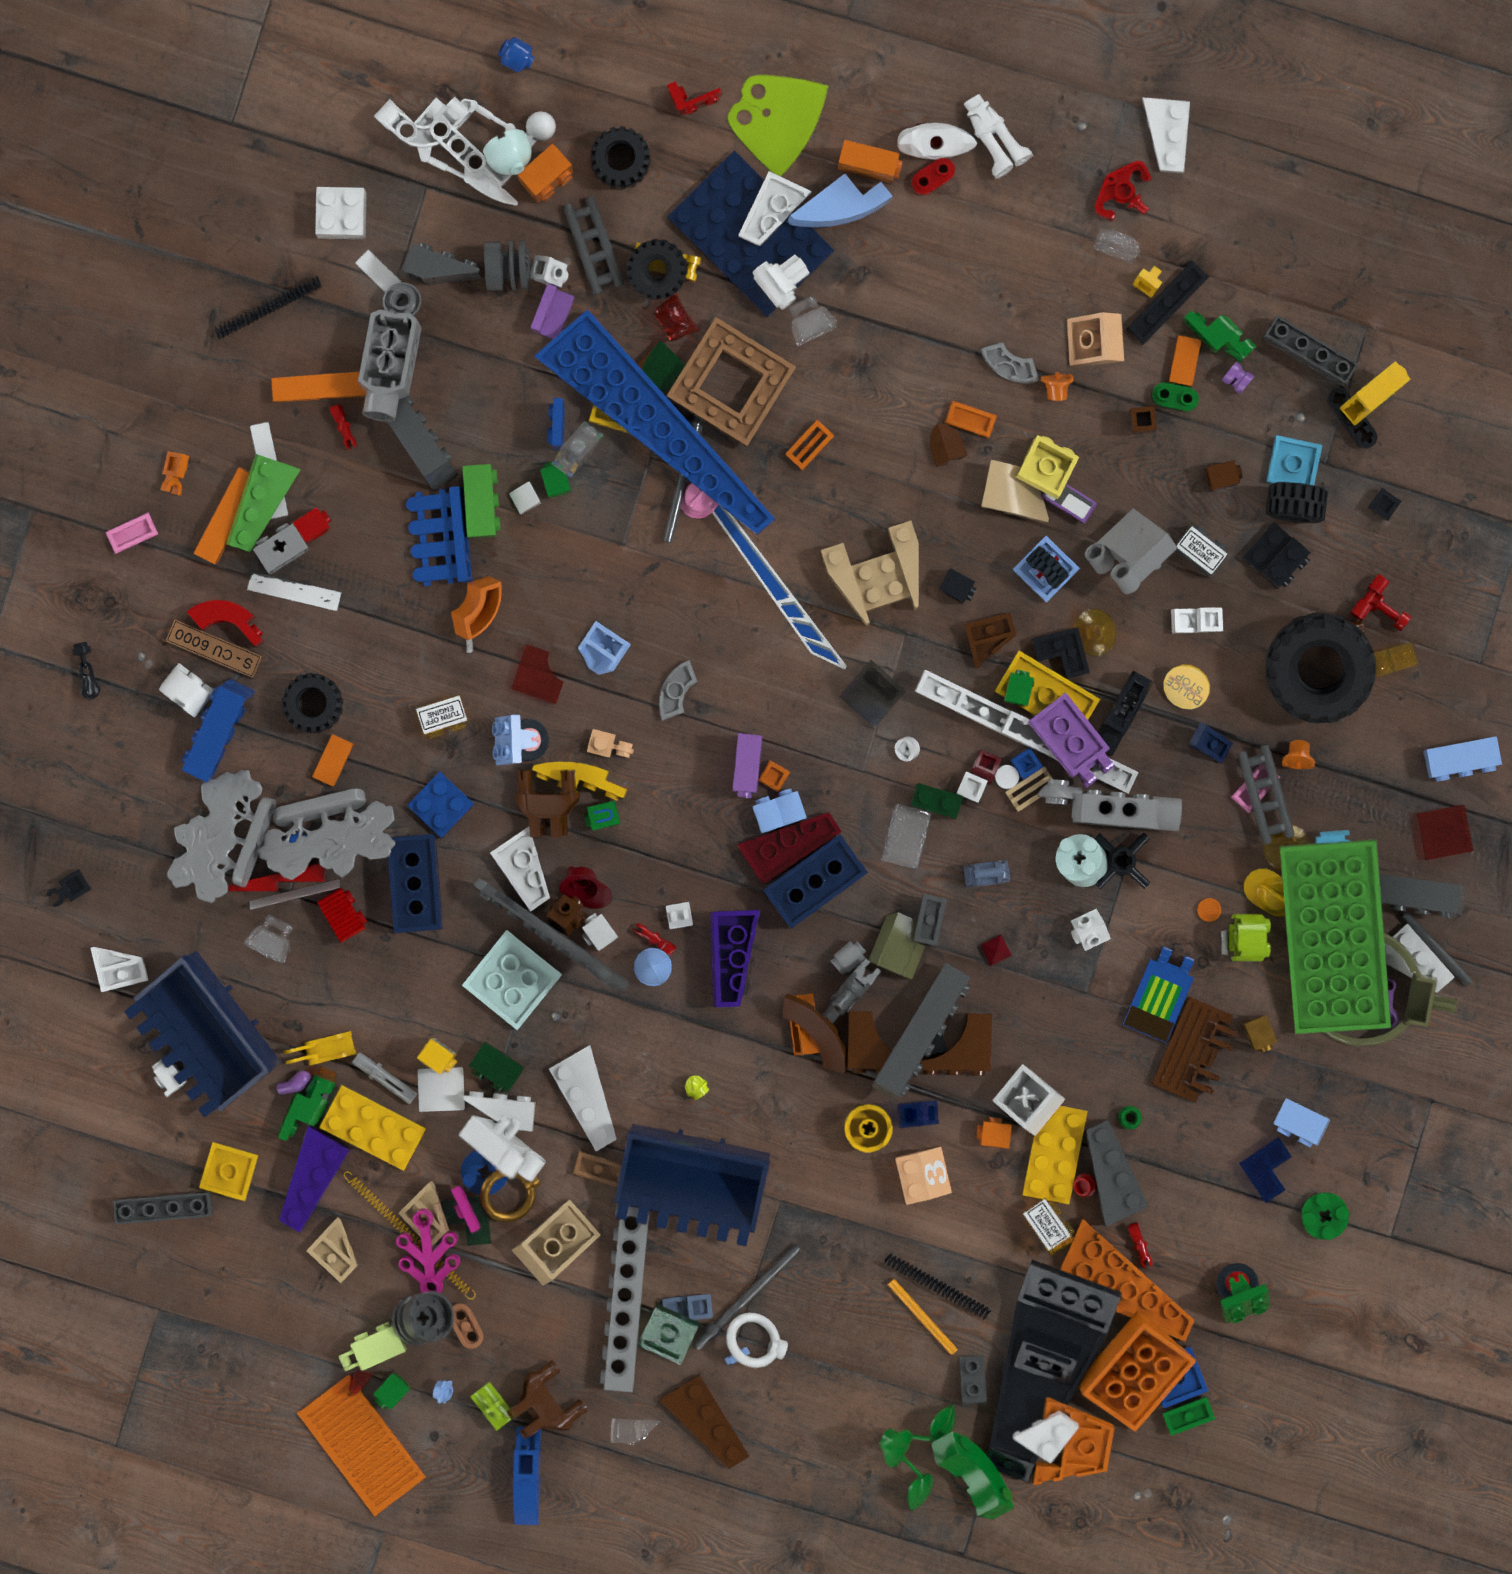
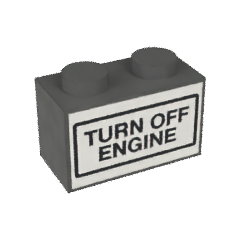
M1191 525L1176 543L1177 549L1175 552L1210 578L1229 555L1225 551L1227 547L1218 540L1213 542L1208 538V532L1201 526L1197 525L1194 527Z

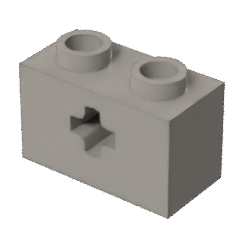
M286 523L276 529V535L271 538L265 536L256 542L257 547L253 550L270 575L310 550L294 524L289 526ZM278 542L286 543L283 547L285 551L282 553L279 550L275 551Z

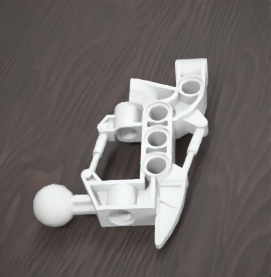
M436 97L415 122L405 115L390 99L374 115L386 129L391 131L401 141L411 147L418 148L422 162H427L439 169L463 178L465 183L494 200L515 206L518 205V202L504 188H501L512 177V174H500L493 170L487 163L485 156L458 131L474 111L489 120L495 121L503 126L506 131L515 130V126L512 123L507 124L500 120L493 113L477 104L475 100L463 99L460 102L456 97L447 105L443 104ZM542 111L535 112L529 116L526 122L527 132L525 134L530 141L531 147L537 141H547L554 135L556 129L555 120L550 114ZM437 124L446 125L447 133L444 136H437L434 133V127ZM402 126H412L414 129L413 135L408 138L403 137L400 134ZM453 141H463L465 144L464 150L459 153L454 152L451 149ZM440 144L464 167V174L449 167L448 164L431 157V148ZM473 156H478L482 160V165L478 169H473L469 166V159Z

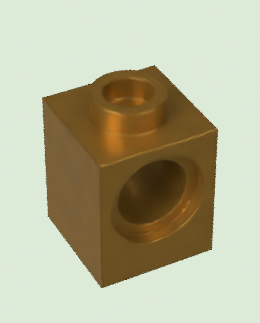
M1267 1015L1242 1024L1254 1051L1259 1050L1260 1053L1274 1048L1272 1044L1276 1043L1277 1039Z

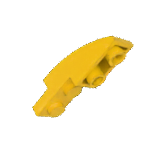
M548 762L534 765L532 768L533 771L537 772L535 777L547 782L552 778L559 781L557 784L559 787H561L560 770L570 769L571 771V769H575L576 789L581 780L584 782L583 787L595 792L597 788L606 791L604 796L618 801L619 797L624 799L627 793V789L606 781L609 771L595 766L575 762Z

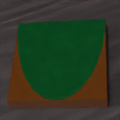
M662 340L637 363L665 396H667L685 367V364Z

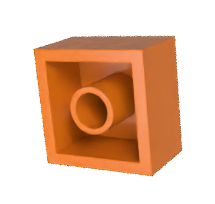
M551 144L517 176L521 185L539 203L541 200L544 202L549 200L555 194L553 190L559 185L565 186L573 178L571 174L574 172L572 164L554 144Z

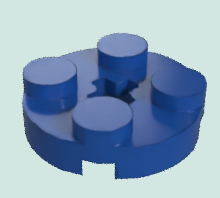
M474 1150L464 1159L461 1166V1176L464 1185L471 1192L480 1195L485 1179L481 1178V1173L478 1172V1169L488 1165V1170L494 1172L497 1170V1167L477 1150ZM508 1176L497 1180L493 1184L490 1194H495L506 1184Z

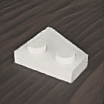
M1057 1411L1049 1415L1047 1419L1033 1423L1032 1427L1022 1432H1015L1013 1439L1051 1464L1079 1428V1424L1062 1412Z

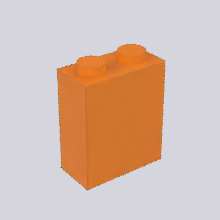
M844 140L838 163V171L893 184L894 178L899 179L903 161L899 160L900 153Z

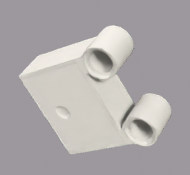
M472 1116L459 1134V1136L495 1165L499 1171L510 1178H514L516 1173L532 1182L546 1163L544 1158L515 1136L520 1128V1121L516 1118H513L510 1122L507 1117L502 1116L497 1122L492 1119Z

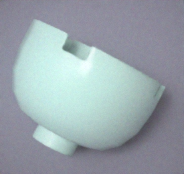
M515 129L504 132L505 137L498 139L497 136L494 137L483 149L487 163L500 174L517 175L525 169V166L531 159L532 147L528 137L523 130Z

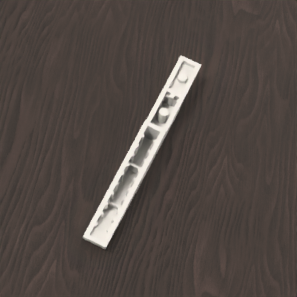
M924 670L914 692L1057 760L1028 723L1030 719ZM1114 760L1112 762L1115 766L1106 774L1102 773L1098 764L1089 769L1097 780L1129 794L1139 773Z

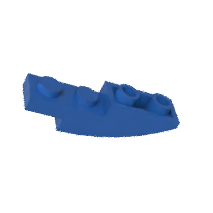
M517 1427L513 1473L514 1524L539 1525L542 1429L524 1439L519 1432L524 1427Z

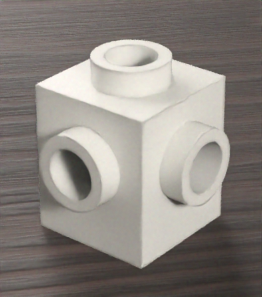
M1097 909L1071 920L1074 928L1071 931V935L1075 943H1081L1085 951L1111 939Z

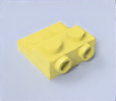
M1037 435L1024 458L1016 478L1058 499L1079 457L1071 449L1054 444L1053 440L1046 436Z

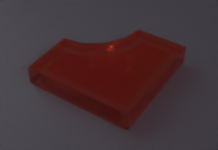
M526 644L511 688L512 690L557 704L564 681L555 677L551 672L548 663L549 651Z

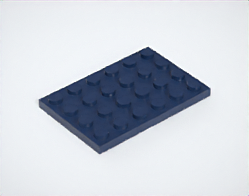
M734 150L667 217L768 318L777 307L754 280L752 272L766 261L769 264L772 263V265L778 263L780 266L793 255H796L798 258H801L810 272L807 277L795 285L798 288L834 252V249L812 227L790 225L787 222L789 217L760 247L738 237L764 179Z

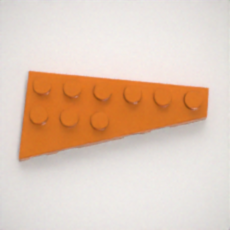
M1081 1219L1060 1270L1122 1292L1116 1312L1131 1318L1138 1311L1166 1334L1186 1342L1195 1320L1084 1219Z

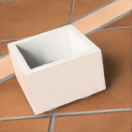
M317 187L316 236L318 239H365V189Z

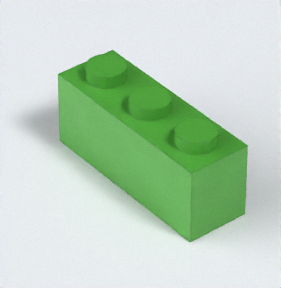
M491 464L463 466L468 539L497 537V531H501L500 517L495 515V508L499 507V495L494 493L493 485L498 484L497 470H492Z

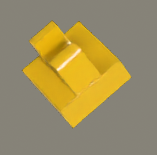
M1156 266L1150 272L1143 268L1133 282V285L1152 298L1162 284V281L1158 279L1162 271Z

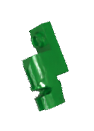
M1191 310L1183 318V321L1215 354L1224 346L1226 348L1224 351L1240 363L1256 348V345L1249 338L1242 342L1239 341L1243 331L1230 318L1224 315H1220L1209 327L1205 325L1207 321L1199 312L1194 313Z

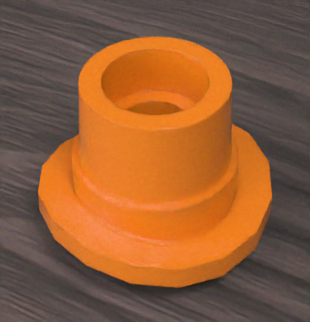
M1055 372V375L1041 376V382L1046 384L1048 400L1062 401L1067 399L1069 384L1074 381L1072 374H1059V372Z
M1304 740L1291 741L1289 753L1282 758L1283 767L1289 769L1314 768L1315 760L1310 756V744Z

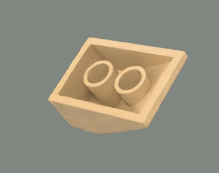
M569 1199L527 1235L512 1251L541 1285L544 1286L556 1278L600 1234Z

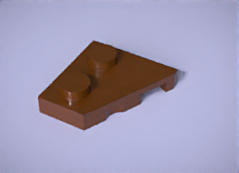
M1011 612L964 623L975 668H979L983 662L1016 636Z

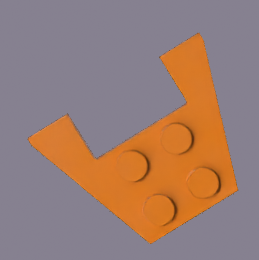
M1046 1397L1043 1413L1044 1420L1049 1415L1060 1411L1077 1422L1079 1428L1063 1447L1059 1464L1036 1461L1032 1479L1033 1485H1041L1042 1482L1054 1480V1482L1061 1481L1064 1477L1074 1475L1081 1477L1106 1472L1111 1452L1114 1425Z

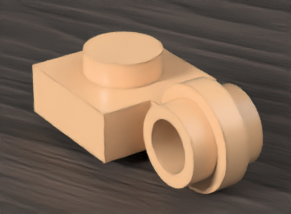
M593 729L587 752L610 758L612 749L617 750L616 755L629 758L630 754H633L634 749H632L633 744L619 741L618 745H615L616 735Z

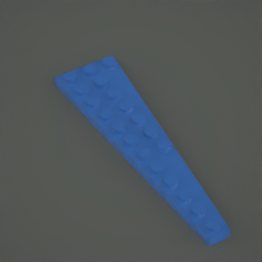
M588 309L534 356L757 536L775 521L770 512Z

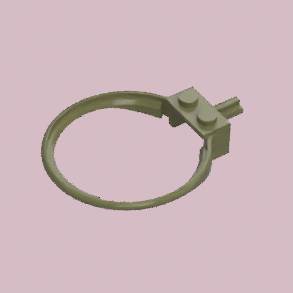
M1384 933V942L1401 955L1410 973H1413L1404 1018L1406 1022L1400 1021L1390 1031L1372 1038H1352L1336 1031L1323 1033L1338 1042L1352 1046L1382 1044L1396 1038L1411 1024L1428 1027L1432 1009L1455 1013L1458 999L1434 995L1437 977L1423 975L1407 948L1394 937Z

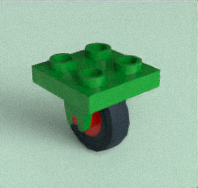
M1234 1263L1221 1270L1217 1277L1216 1286L1218 1294L1222 1299L1220 1302L1226 1324L1230 1322L1239 1323L1246 1316L1251 1314L1260 1315L1266 1312L1267 1308L1271 1307L1266 1284L1259 1286L1258 1276L1252 1268L1246 1264Z

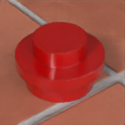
M1083 1173L1075 1178L1073 1188L1079 1196L1090 1197L1095 1193L1097 1185L1095 1179L1090 1174Z

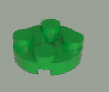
M1320 1192L1311 1195L1304 1202L1301 1209L1303 1227L1311 1236L1317 1239L1331 1240L1341 1235L1346 1229L1349 1222V1210L1345 1202L1333 1193ZM1328 1209L1331 1219L1329 1221L1325 1220L1322 1223L1319 1212H1325Z

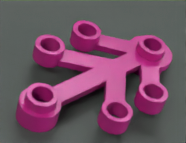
M422 1208L413 1216L414 1225L420 1229L422 1250L412 1243V1237L408 1233H401L396 1239V1244L424 1265L425 1274L414 1266V1259L409 1255H405L400 1259L399 1268L402 1271H407L420 1282V1291L422 1293L431 1291L441 1294L443 1291L442 1281L452 1270H455L460 1265L461 1260L458 1255L450 1254L445 1260V1265L436 1274L434 1264L449 1247H453L457 1243L458 1236L453 1231L446 1232L442 1242L433 1251L430 1225L434 1220V1216L430 1210ZM421 1214L427 1215L428 1220H423ZM451 1236L454 1242H449L446 1237ZM400 1238H406L408 1243H402ZM449 1259H454L456 1265L450 1264ZM403 1260H407L410 1266H405ZM428 1283H434L436 1288H430Z

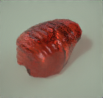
M678 293L673 294L672 297L659 305L654 312V316L660 322L670 341L678 340L694 332H700L699 327L690 318L688 311L685 310Z

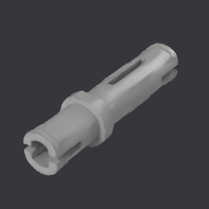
M361 1052L353 1060L352 1064L369 1075L368 1078L370 1080H376L409 1105L418 1093L383 1069L381 1063L376 1064ZM386 1079H388L390 1082H392V1083L395 1084L397 1087H399L401 1090H403V1092L400 1091V1090H399L398 1088H396L395 1086H393L391 1083H389Z

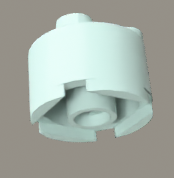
M1077 834L1060 842L1056 852V865L1060 873L1075 886L1089 887L1096 884L1106 874L1108 857L1095 839L1087 835ZM1085 857L1086 860H1082L1081 864H1079L1078 862Z

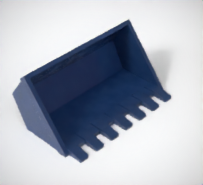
M198 951L181 957L133 998L135 1003L127 1008L124 1013L129 1019H132L140 1012H144L148 1019L137 1026V1030L142 1036L153 1028H156L160 1033L157 1038L149 1043V1046L156 1052L166 1044L169 1045L172 1052L164 1057L161 1062L166 1068H169L177 1061H181L185 1068L174 1075V1079L178 1084H182L191 1076L194 1078L197 1084L188 1090L186 1095L193 1101L201 1094H206L210 1100L199 1108L202 1116L206 1117L215 1109L221 1112L282 1062L255 1028L259 1021L257 1019L250 1021L229 994L233 987L231 985L224 987Z
M632 1123L627 1137L614 1203L619 1204L616 1218L626 1220L629 1206L639 1208L636 1223L646 1225L649 1211L658 1212L657 1228L666 1229L669 1215L679 1217L676 1228L677 1232L687 1233L690 1219L699 1221L696 1233L699 1237L706 1238L709 1224L719 1226L716 1237L718 1241L726 1242L729 1228L739 1230L736 1244L747 1246L749 1233H754L770 1165V1153L726 1144L724 1138H721L720 1142L684 1135L682 1129H679L678 1133Z

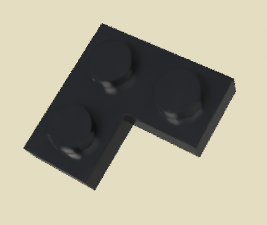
M1078 627L1032 639L1038 662L1061 656L1066 679L1090 673Z

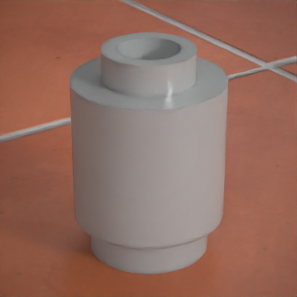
M850 940L834 954L831 962L842 975L846 972L850 973L866 959L863 955L866 950L858 941L853 944Z

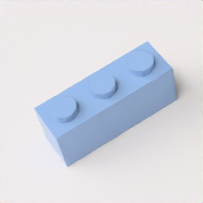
M1497 736L1423 751L1428 778L1435 777L1436 782L1449 780V775L1458 773L1459 777L1473 775L1472 770L1482 769V773L1496 771V766L1502 765Z

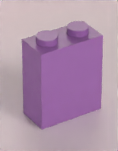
M738 733L733 792H737V797L751 798L752 794H757L762 744L761 735Z

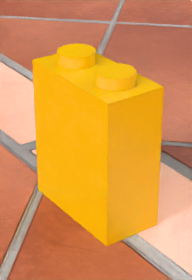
M1395 361L1352 396L1340 409L1355 426L1411 380L1406 369Z

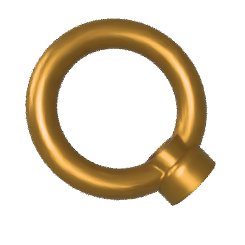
M497 1169L482 1184L480 1191L482 1208L488 1216L500 1222L519 1220L531 1210L536 1197L535 1188L540 1186L541 1183L537 1176L531 1182L516 1173L514 1177L520 1179L526 1188V1199L519 1209L503 1213L492 1206L489 1198L493 1184L497 1180L507 1177Z

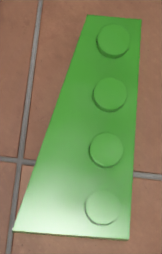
M255 454L226 542L227 545L251 552L301 469Z

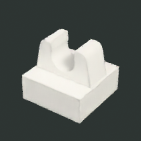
M689 902L666 906L670 929L693 925Z

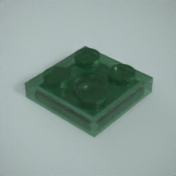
M656 1303L637 1346L681 1365L700 1323Z

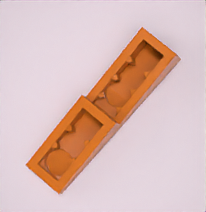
M360 372L271 378L272 402L366 397V391L362 389L358 382Z
M238 467L193 554L213 564L219 562L227 546L226 542L249 471Z

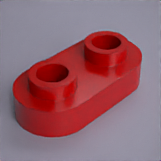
M939 158L917 172L912 178L911 185L913 191L918 195L926 196L950 181L955 173L953 162L947 158ZM946 166L948 171L941 173L939 167ZM921 179H926L928 181V185L921 186L919 184V181Z

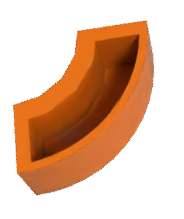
M486 576L467 583V594L464 602L459 608L451 612L456 635L470 640L481 634L492 623L501 602V581Z

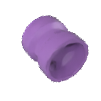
M1235 362L1222 378V381L1226 384H1231L1234 387V391L1240 395L1254 378V375L1242 370V366Z

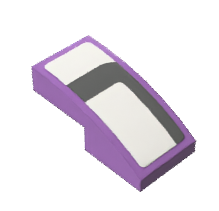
M1068 484L1065 485L1058 499L1046 493L1042 496L1044 500L1062 509L1066 514L1084 524L1097 506L1096 502Z

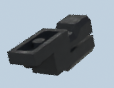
M1135 671L1130 673L1098 731V734L1110 748L1105 752L1110 756H1113L1154 683Z

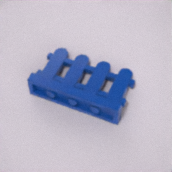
M449 487L450 493H447L446 489H439V494L423 496V492H416V497H411L406 502L408 510L418 513V520L412 521L408 529L411 534L420 535V544L412 546L411 555L414 558L422 559L423 567L414 570L413 578L418 582H424V586H432L431 581L447 579L448 584H453L456 578L461 583L472 581L464 488ZM448 508H451V517H449ZM441 509L442 518L425 519V511ZM451 531H453L454 540H451ZM443 532L444 541L427 543V534ZM452 555L456 556V564H453ZM445 556L446 565L430 566L429 558Z

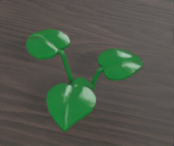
M953 1404L942 1409L934 1417L930 1425L929 1436L914 1435L908 1430L897 1432L889 1428L884 1432L881 1442H879L887 1466L895 1467L903 1460L917 1475V1479L911 1483L908 1490V1505L911 1511L920 1507L929 1497L933 1489V1477L929 1473L922 1475L905 1457V1452L909 1449L912 1439L933 1440L934 1442L951 1433L956 1420Z

